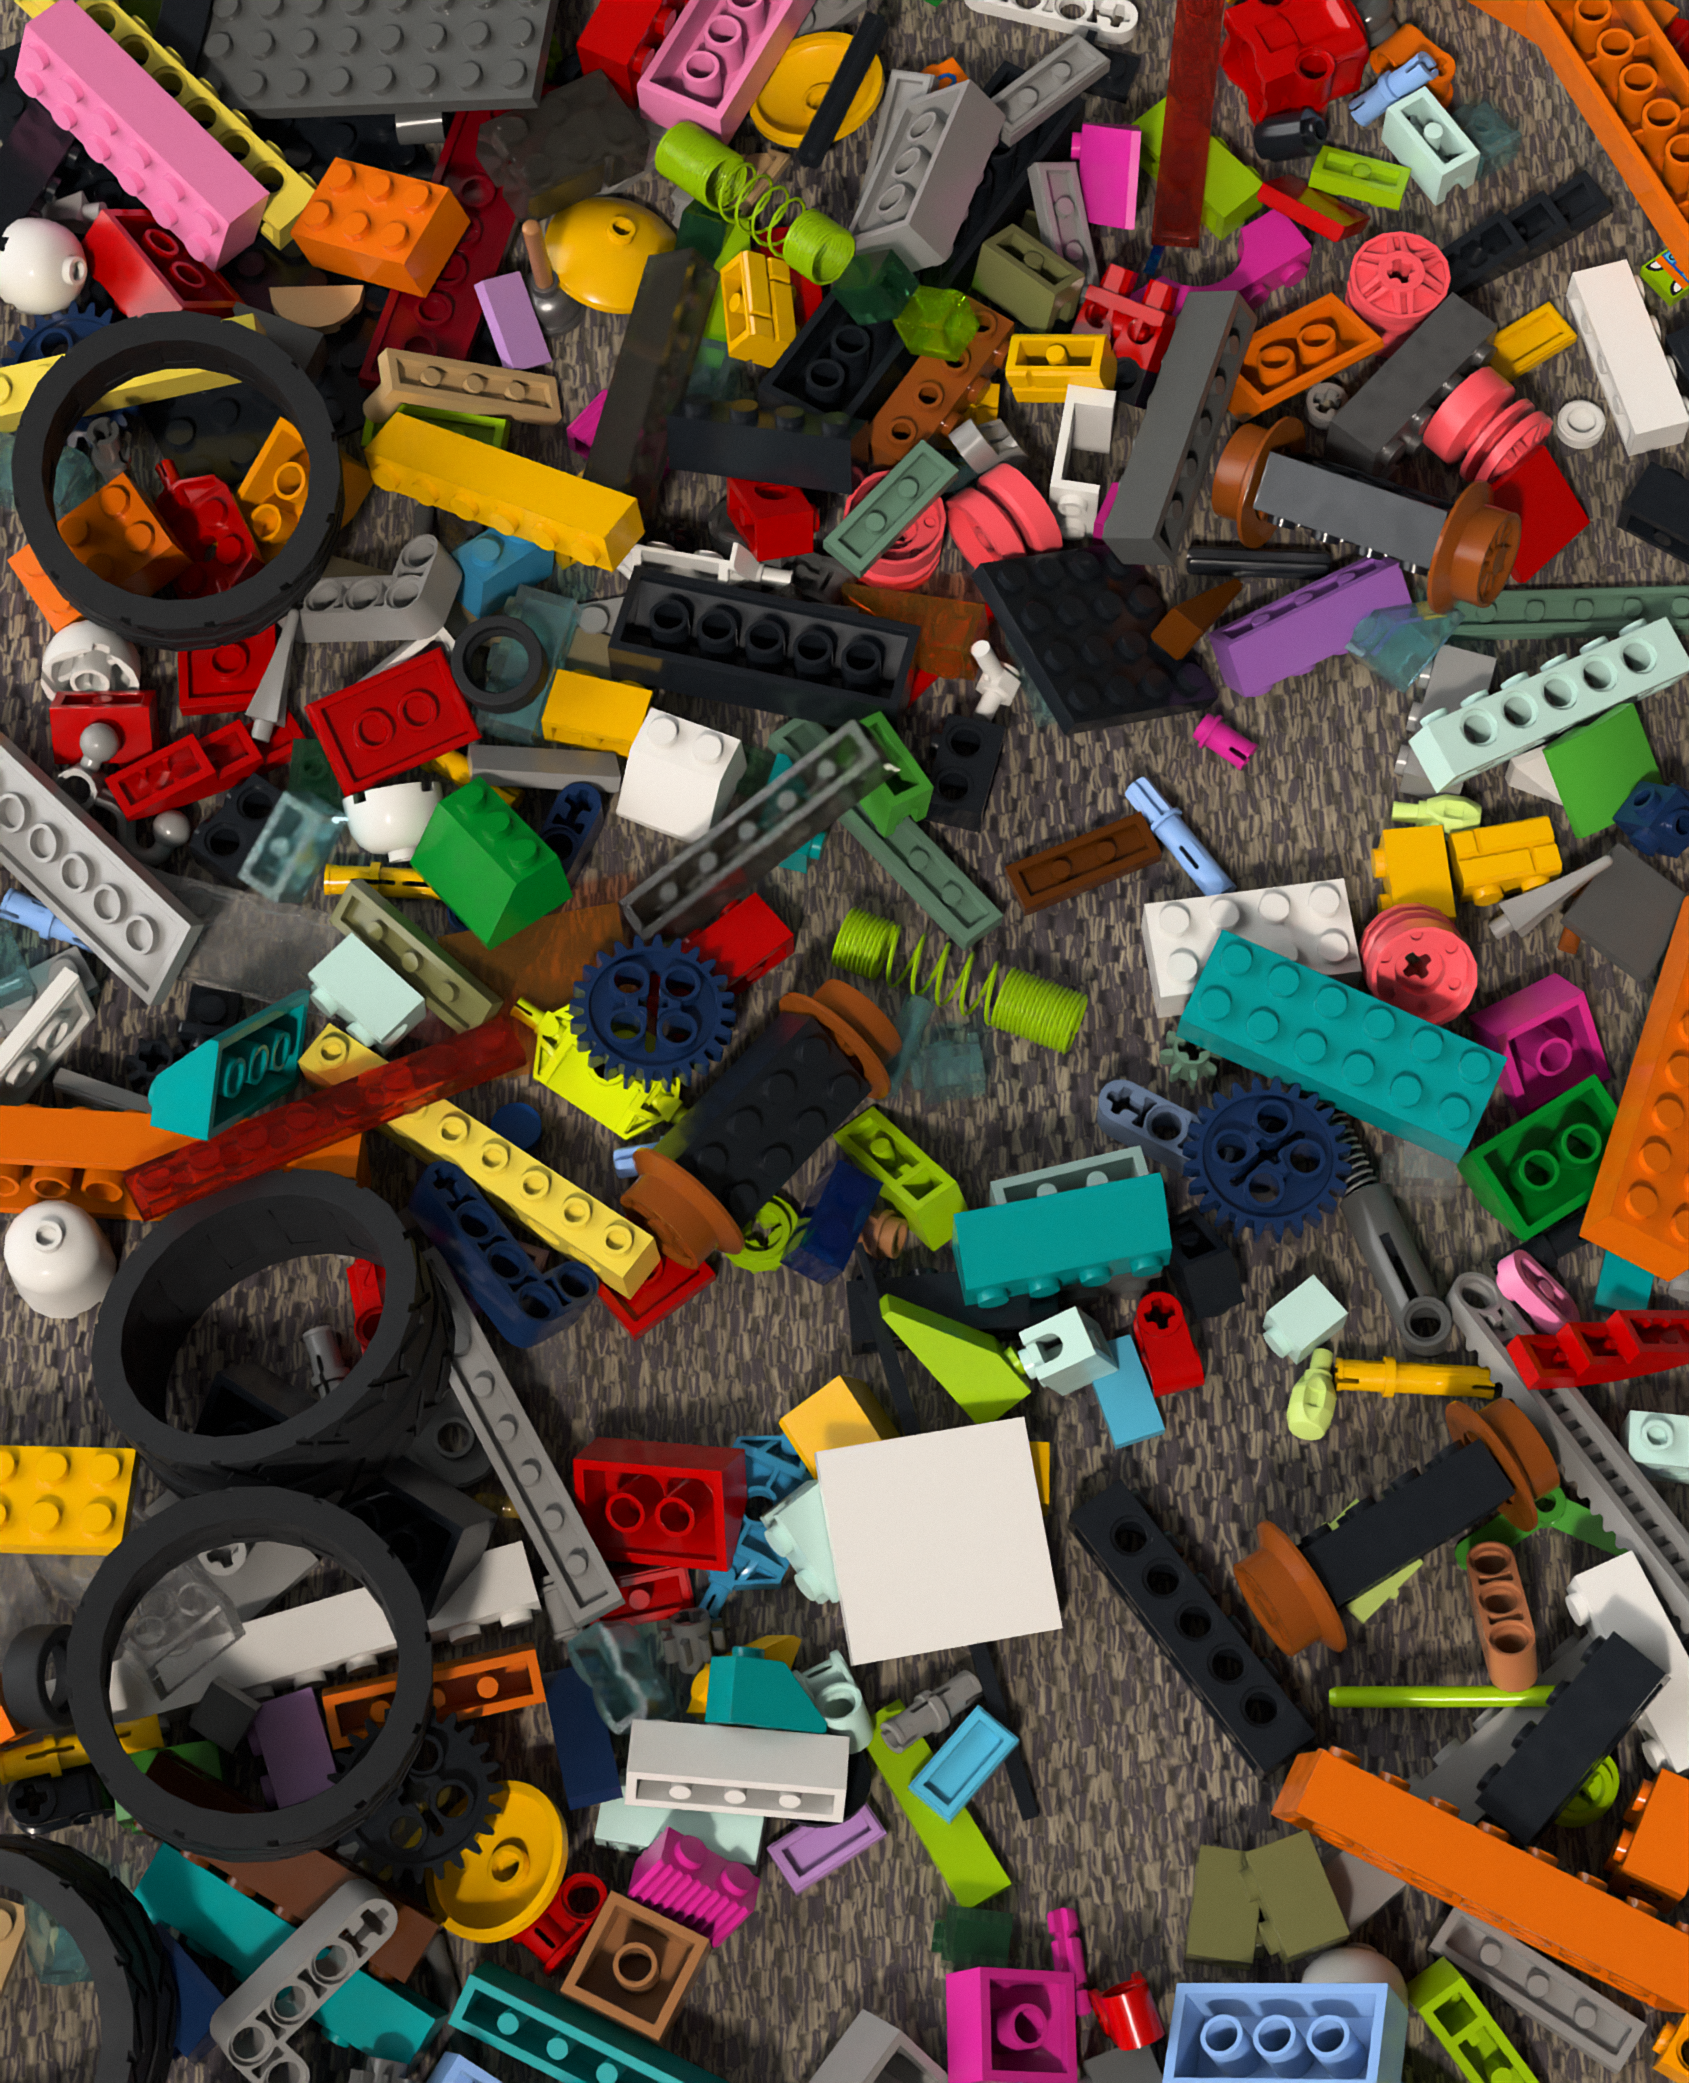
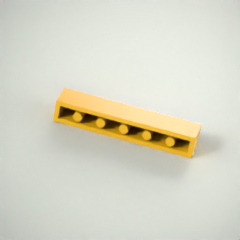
M397 411L363 450L372 480L381 489L411 497L425 506H435L454 513L463 520H473L492 527L503 535L519 537L535 543L544 550H554L573 557L587 566L594 565L614 572L645 533L637 498Z

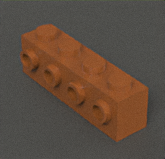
M965 295L868 425L869 467L877 472L892 470L922 439L936 451L945 439L951 441L948 434L963 424V415L971 404L977 406L984 399L991 384L990 378L998 368L1001 370L1006 368L1010 340L1015 330V322Z

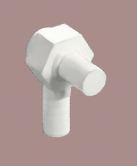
M980 640L974 643L971 648L972 655L983 671L976 690L982 694V697L973 716L977 720L991 723L1000 704L1011 705L1021 684L1018 680L1020 673L1013 666L999 661L990 644L985 640Z

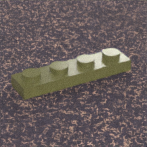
M363 879L350 881L329 922L346 937L352 932L425 999V1005L469 1044L482 1041L504 1001Z

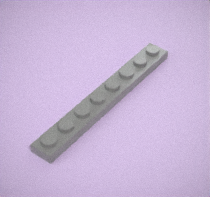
M433 1246L422 1252V1255L446 1290L456 1327L454 1361L451 1362V1374L448 1381L579 1629L626 1604L443 1256Z

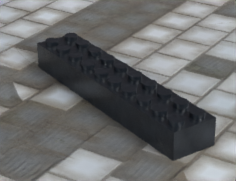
M1004 60L982 91L991 99L1027 71ZM1076 96L1011 147L999 139L983 171V180L976 188L968 207V216L961 224L954 240L953 252L946 262L939 266H931L911 273L856 256L758 386V405L773 408L798 406L804 412L817 414L843 412L848 414L850 418L868 420L869 425L971 287L982 243L1012 223L1016 225L1026 209L1032 204L1033 196L1027 168L1034 162H1063L1071 151L1072 132H1082L1086 100Z

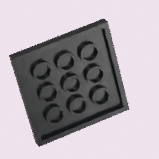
M1107 544L980 563L972 573L971 577L1064 735L1204 710L1218 699L1217 693L1191 650L1182 660L1179 658L1177 661L1152 640L1151 633L1168 612L1138 564H1122Z

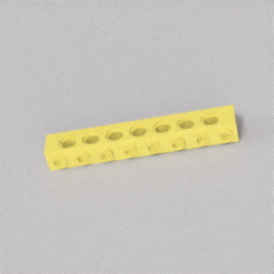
M14 0L32 19L59 1ZM78 0L76 3L100 27L113 30L108 35L133 59L139 58L146 61L141 67L164 90L170 89L180 93L174 99L197 122L208 121L213 124L206 131L229 153L241 152L247 156L244 160L238 162L261 185L273 183L280 187L277 192L269 194L258 231L279 250H282L293 240L290 231L317 188V184L304 172L297 174L286 163V157L273 142L267 140L264 143L252 132L251 123L237 109L230 111L221 103L214 87L204 78L200 77L197 80L186 70V65L180 55L169 46L163 48L152 38V32L146 23L136 15L128 16L119 7L118 0Z
M328 1023L297 1061L307 1083L427 1165L440 1160L458 1165L493 1209L569 1260L588 1265L595 1272L599 1280L631 1300L661 1261L653 1236L332 1024Z

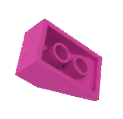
M1082 122V132H1072L1071 161H1080L1079 180L1088 223L1135 230L1141 129L1139 125Z

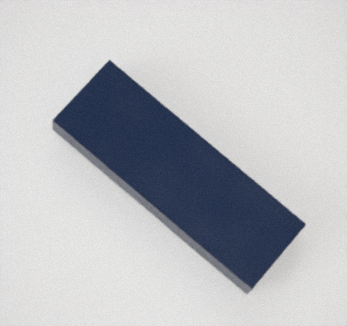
M593 1662L541 1674L569 1809L574 1810L623 1798Z

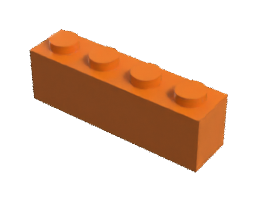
M533 1642L433 1664V1706L437 1709V1722L441 1724L452 1712L458 1715L457 1722L546 1702ZM398 1672L323 1689L322 1700L333 1750L352 1746L347 1738L349 1733L357 1735L363 1740L369 1736L364 1722L367 1718L376 1723L379 1728L385 1726V1709H391L397 1690Z

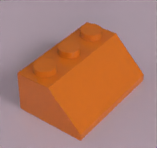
M1331 292L1253 333L1227 409L1243 424L1384 348L1383 339Z

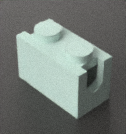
M1426 86L1387 107L1381 140L1402 166L1412 168L1410 176L1435 206L1445 201L1447 192L1454 185L1459 183L1463 189H1466L1474 184L1481 153Z
M352 932L308 973L309 979L314 982L311 986L312 993L310 994L313 1003L328 1017L337 1014L349 1025L346 1031L350 1037L368 1049L373 1047L382 1057L388 1054L426 1017L425 999Z
M1076 1306L1019 1332L1022 1343L1026 1347L1019 1350L1018 1355L1029 1378L1032 1380L1037 1377L1043 1387L1048 1386L1062 1396L1119 1370L1100 1324Z
M808 1480L759 1518L767 1528L764 1535L770 1547L779 1556H786L797 1574L794 1576V1579L800 1591L809 1600H816L818 1604H824L829 1599L832 1603H837L840 1600L819 1480Z

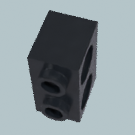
M948 713L944 729L935 728L929 747L928 757L934 758L935 761L931 774L926 772L924 774L934 788L927 816L923 820L981 833L1005 746L1006 726ZM960 746H970L977 752L970 756H962L954 750ZM949 789H956L963 792L965 796L957 800H950L945 798L942 793Z
M253 772L244 783L239 782L231 788L225 797L224 806L212 819H205L198 825L192 835V842L189 846L196 864L242 896L305 825V821L298 803ZM265 808L271 810L262 819L249 818L257 809ZM230 844L239 846L231 855L221 856L217 854L223 846Z

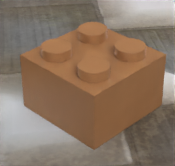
M611 1890L560 1991L564 1999L663 2048L712 1951L710 1939Z

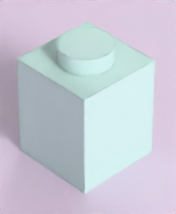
M1313 1274L1266 1312L1262 1326L1266 1332L1263 1333V1336L1274 1353L1281 1358L1288 1355L1297 1365L1309 1356L1314 1349L1320 1347L1344 1327L1348 1312Z

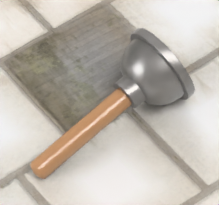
M530 219L523 223L522 233L532 272L523 281L543 337L562 336L578 327L585 318L588 306L576 301L560 288L558 275L555 271L551 270L541 225L538 221Z

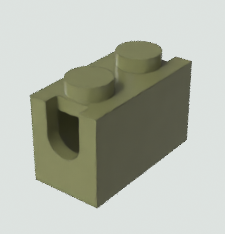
M1012 223L982 243L972 288L1037 334H1051L1055 320L1060 318L1067 323L1074 318L1086 274Z
M1308 1829L1245 1853L1246 1859L1242 1860L1244 1869L1238 1871V1878L1248 1902L1251 1903L1257 1900L1265 1919L1264 1922L1258 1924L1259 1930L1270 1955L1278 1953L1283 1966L1346 1942L1350 1935L1349 1929Z
M1200 1845L1196 1860L1184 1962L1249 1972L1254 1958L1263 1959L1265 1944L1258 1925L1260 1907L1257 1900L1251 1903L1248 1902L1238 1878V1871L1244 1869L1242 1860L1246 1859L1245 1853L1248 1851Z

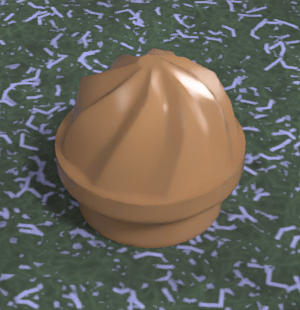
M890 1209L871 1211L868 1215L862 1217L856 1227L858 1243L863 1242L865 1252L874 1259L883 1260L885 1257L897 1259L906 1243L908 1222L906 1219L897 1217L896 1212Z

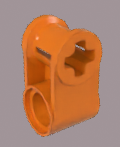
M1404 24L1370 52V65L1377 74L1380 72L1385 73L1387 70L1392 73L1420 51L1428 53L1436 62L1437 66L1434 68L1438 69L1439 73L1435 79L1420 88L1426 86L1445 109L1450 105L1454 91L1450 82L1455 76V61L1450 54L1444 52L1427 39L1418 28L1411 24Z

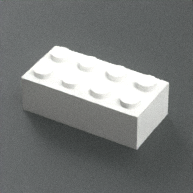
M1344 878L1144 904L1141 929L1157 1018L1183 1014L1222 929L1352 988L1357 989L1362 969Z

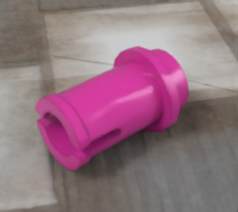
M1208 713L1200 722L1192 737L1199 741V748L1208 747L1236 766V769L1242 771L1250 760L1248 757L1254 755L1259 745L1255 742L1252 743L1223 723L1224 717L1220 714L1215 717Z

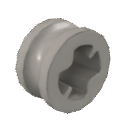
M1326 382L1313 386L1307 393L1304 407L1305 418L1315 428L1329 430L1330 420L1349 401L1348 395L1337 384ZM1326 399L1332 400L1334 407L1330 408L1326 414L1318 411L1319 404H1323Z

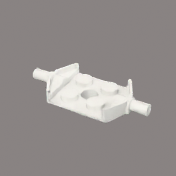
M652 541L648 542L646 546L636 543L617 567L629 580L635 565L753 591H761L762 586L790 591L794 574L793 570L767 567L765 563L757 562L750 551L736 542L733 543L730 560H724L720 554L708 550H697L694 554L675 551L674 547L662 542Z

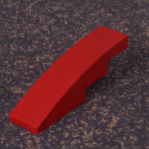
M286 705L285 728L274 725L269 743L250 737L254 721L244 726L241 720L238 719L199 740L192 733L106 777L104 780L127 821L131 822L221 793L239 782L244 783L253 772L261 776L311 751L309 742Z
M1616 1310L1606 1322H1567L1556 1335L1517 1334L1506 1346V1349L1528 1390L1572 1388L1653 1374L1689 1364V1310Z

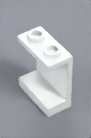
M1068 384L1049 493V508L1055 516L1063 539L1080 540L1084 537L1093 538L1094 521L1098 515L1100 485L1066 480L1071 448L1106 454L1110 453L1116 391Z

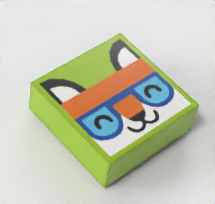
M1668 248L1641 267L1639 275L1670 307L1689 294V281Z

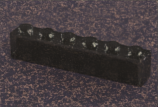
M694 247L649 255L582 477V479L637 498L642 520L651 518L668 459L666 415L687 393L720 278V273Z
M852 718L617 904L644 944L652 946L655 935L660 934L663 947L670 948L677 938L683 940L901 769L875 731Z

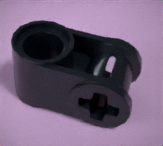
M89 1763L63 1769L62 1776L52 1778L51 1774L47 1773L17 1781L10 1789L7 1797L8 1809L16 1826L23 1833L36 1836L71 1826L92 1823L91 1817L103 1814L104 1819L114 1816L116 1814L115 1800L110 1795L93 1764ZM33 1796H38L42 1803L40 1805V1814L36 1816H30L27 1810L29 1808L28 1799Z

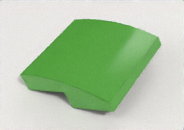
M1619 703L1589 726L1573 727L1542 749L1575 838H1585L1613 825L1615 822L1612 818L1640 781L1664 785L1634 703Z

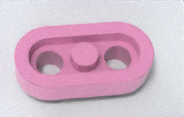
M1516 1250L1498 1262V1274L1496 1275L1498 1288L1508 1300L1516 1301L1530 1315L1539 1331L1544 1334L1556 1335L1567 1322H1580V1314L1572 1297L1530 1254L1524 1250Z

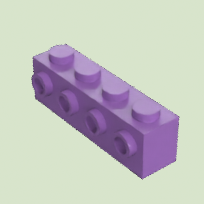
M1364 557L1208 633L1227 687L1245 698L1263 695L1273 688V684L1289 676H1299L1312 671L1316 667V663L1332 655L1349 653L1357 648L1358 642L1374 634H1386L1397 629L1401 621L1415 615L1402 570L1399 568L1400 563L1388 557H1383V560Z

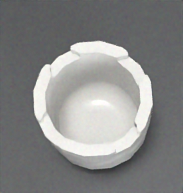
M45 1200L27 1207L14 1218L5 1235L4 1259L19 1295L34 1311L50 1318H75L79 1313L91 1309L95 1304L104 1300L111 1280L116 1275L117 1260L110 1241L97 1222L83 1208L65 1200Z

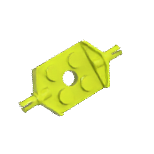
M521 997L517 1001V1006L532 1016L516 1006L511 1010V1016L525 1023L538 1035L533 1070L534 1081L542 1083L622 1137V1140L625 1142L664 1122L668 1124L671 1122L676 1125L689 1111L682 1106L683 1101L679 1099L681 1081L678 1077L672 1079L671 1092L667 1093L660 1081H653L650 1092L644 1093L642 1080L635 1079L629 1089L626 1090L623 1089L624 1075L622 1074L609 1081L600 1078L594 1069L588 1066V1057L591 1050L587 1052L577 1051V1038L580 1035H574L570 1032V1022L574 1016L569 1015V1005L553 1013L550 1011L545 1013L525 1000L524 997ZM619 1030L614 1033V1035L622 1039H631L636 1036L634 1032L629 1030ZM646 1031L645 1050L651 1053L655 1050L656 1037Z

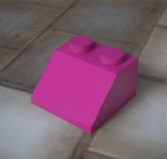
M1553 973L1468 1017L1476 1043L1508 1057L1497 1082L1520 1119L1528 1116L1593 1074H1596L1600 1082L1611 1077L1584 991L1557 973Z
M976 1967L946 1974L948 2083H1078L1074 1972Z

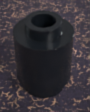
M1310 108L1267 116L1263 122L1255 126L1253 133L1254 146L1258 156L1263 160H1270L1274 163L1316 156L1320 153L1327 138L1324 120Z

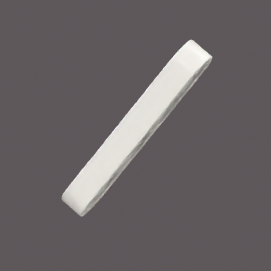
M964 0L970 9L979 13L1075 35L1078 33L1084 38L1089 29L1098 32L1097 41L1109 44L1127 43L1137 32L1138 12L1136 7L1127 0H1040V4L1031 9L1020 7L1015 0H1008V2L1002 0ZM1076 4L1084 9L1085 14L1077 19H1068L1060 13V10L1065 5ZM1093 9L1099 10L1097 23H1092ZM1115 15L1124 17L1119 27L1111 26V21L1114 20Z

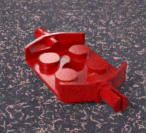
M161 460L162 465L157 463L155 471L158 473L164 489L154 505L194 562L193 565L171 581L178 599H198L227 591L261 571L265 567V562L228 483L215 474L181 479L174 460ZM218 542L216 555L212 560L205 562L204 555L207 548L211 544Z

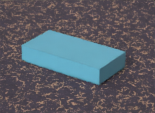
M1128 1334L1107 1341L1119 1370L1096 1379L1091 1384L1115 1450L1165 1434L1163 1421L1131 1335Z
M977 1705L911 1782L908 1790L950 1825L1016 1748L1020 1739L981 1706Z

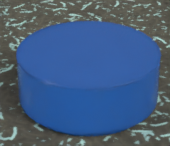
M510 1103L504 1105L497 1110L491 1121L490 1128L492 1131L527 1154L532 1152L542 1139L541 1119L538 1113L527 1104Z

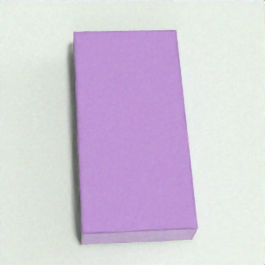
M520 271L486 279L475 284L474 288L503 368L526 371L552 362Z
M866 1802L854 1817L842 1824L826 1828H812L800 1825L768 1846L767 1852L797 1896L885 1838L887 1832Z

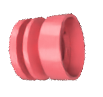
M1403 231L1382 233L1366 241L1354 255L1344 304L1383 339L1384 348L1373 355L1390 358L1446 299L1451 280L1448 261L1435 244L1420 235Z
M1491 366L1482 367L1471 374L1448 396L1430 420L1424 431L1422 442L1447 465L1456 464L1464 459L1459 474L1466 482L1483 480L1492 485L1536 445H1543L1551 432L1553 421L1543 411L1534 412L1535 406L1528 398L1521 399L1511 405L1516 392L1514 386Z
M891 470L876 472L865 478L855 492L848 496L843 520ZM941 497L899 538V541H896L860 579L858 578L857 583L874 593L896 595L911 592L930 579L939 565L946 523V513Z
M1422 903L1397 904L1379 913L1365 928L1358 945V953L1362 969L1361 974L1373 997L1437 1026L1456 1019L1470 1004L1477 987V963L1454 922L1439 909ZM1412 952L1420 957V960L1413 965L1405 958Z

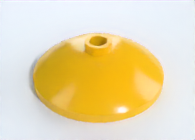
M818 32L801 36L790 42L749 109L756 128L766 138L783 146L799 147L853 35L841 32ZM875 54L832 143L858 129L877 108L885 85L884 70L877 54Z
M591 197L565 206L549 223L544 238L551 270L555 271L558 275L560 288L576 301L602 312L636 314L658 307L675 292L684 268L682 248L672 229L649 209L621 198Z
M513 1780L494 1782L503 1785L504 1791L489 1795V1802L502 1808L503 1811L502 1814L486 1815L484 1822L494 1829L495 1834L494 1836L477 1834L475 1840L483 1851L481 1855L473 1853L466 1848L461 1852L466 1868L460 1870L450 1860L445 1862V1879L443 1880L438 1879L432 1867L425 1869L426 1894L432 1911L447 1919L444 1924L447 1930L468 1941L492 1943L508 1939L522 1932L546 1910L562 1882L568 1859V1833L564 1818L555 1802L548 1795L524 1782ZM468 1796L456 1804L446 1817L461 1815L467 1808ZM442 1825L438 1828L436 1836H441L444 1833Z

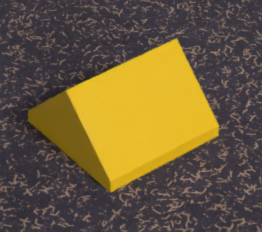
M842 1375L837 1376L778 1422L814 1479H818L814 1453L817 1451L901 1437L866 1382L862 1379Z

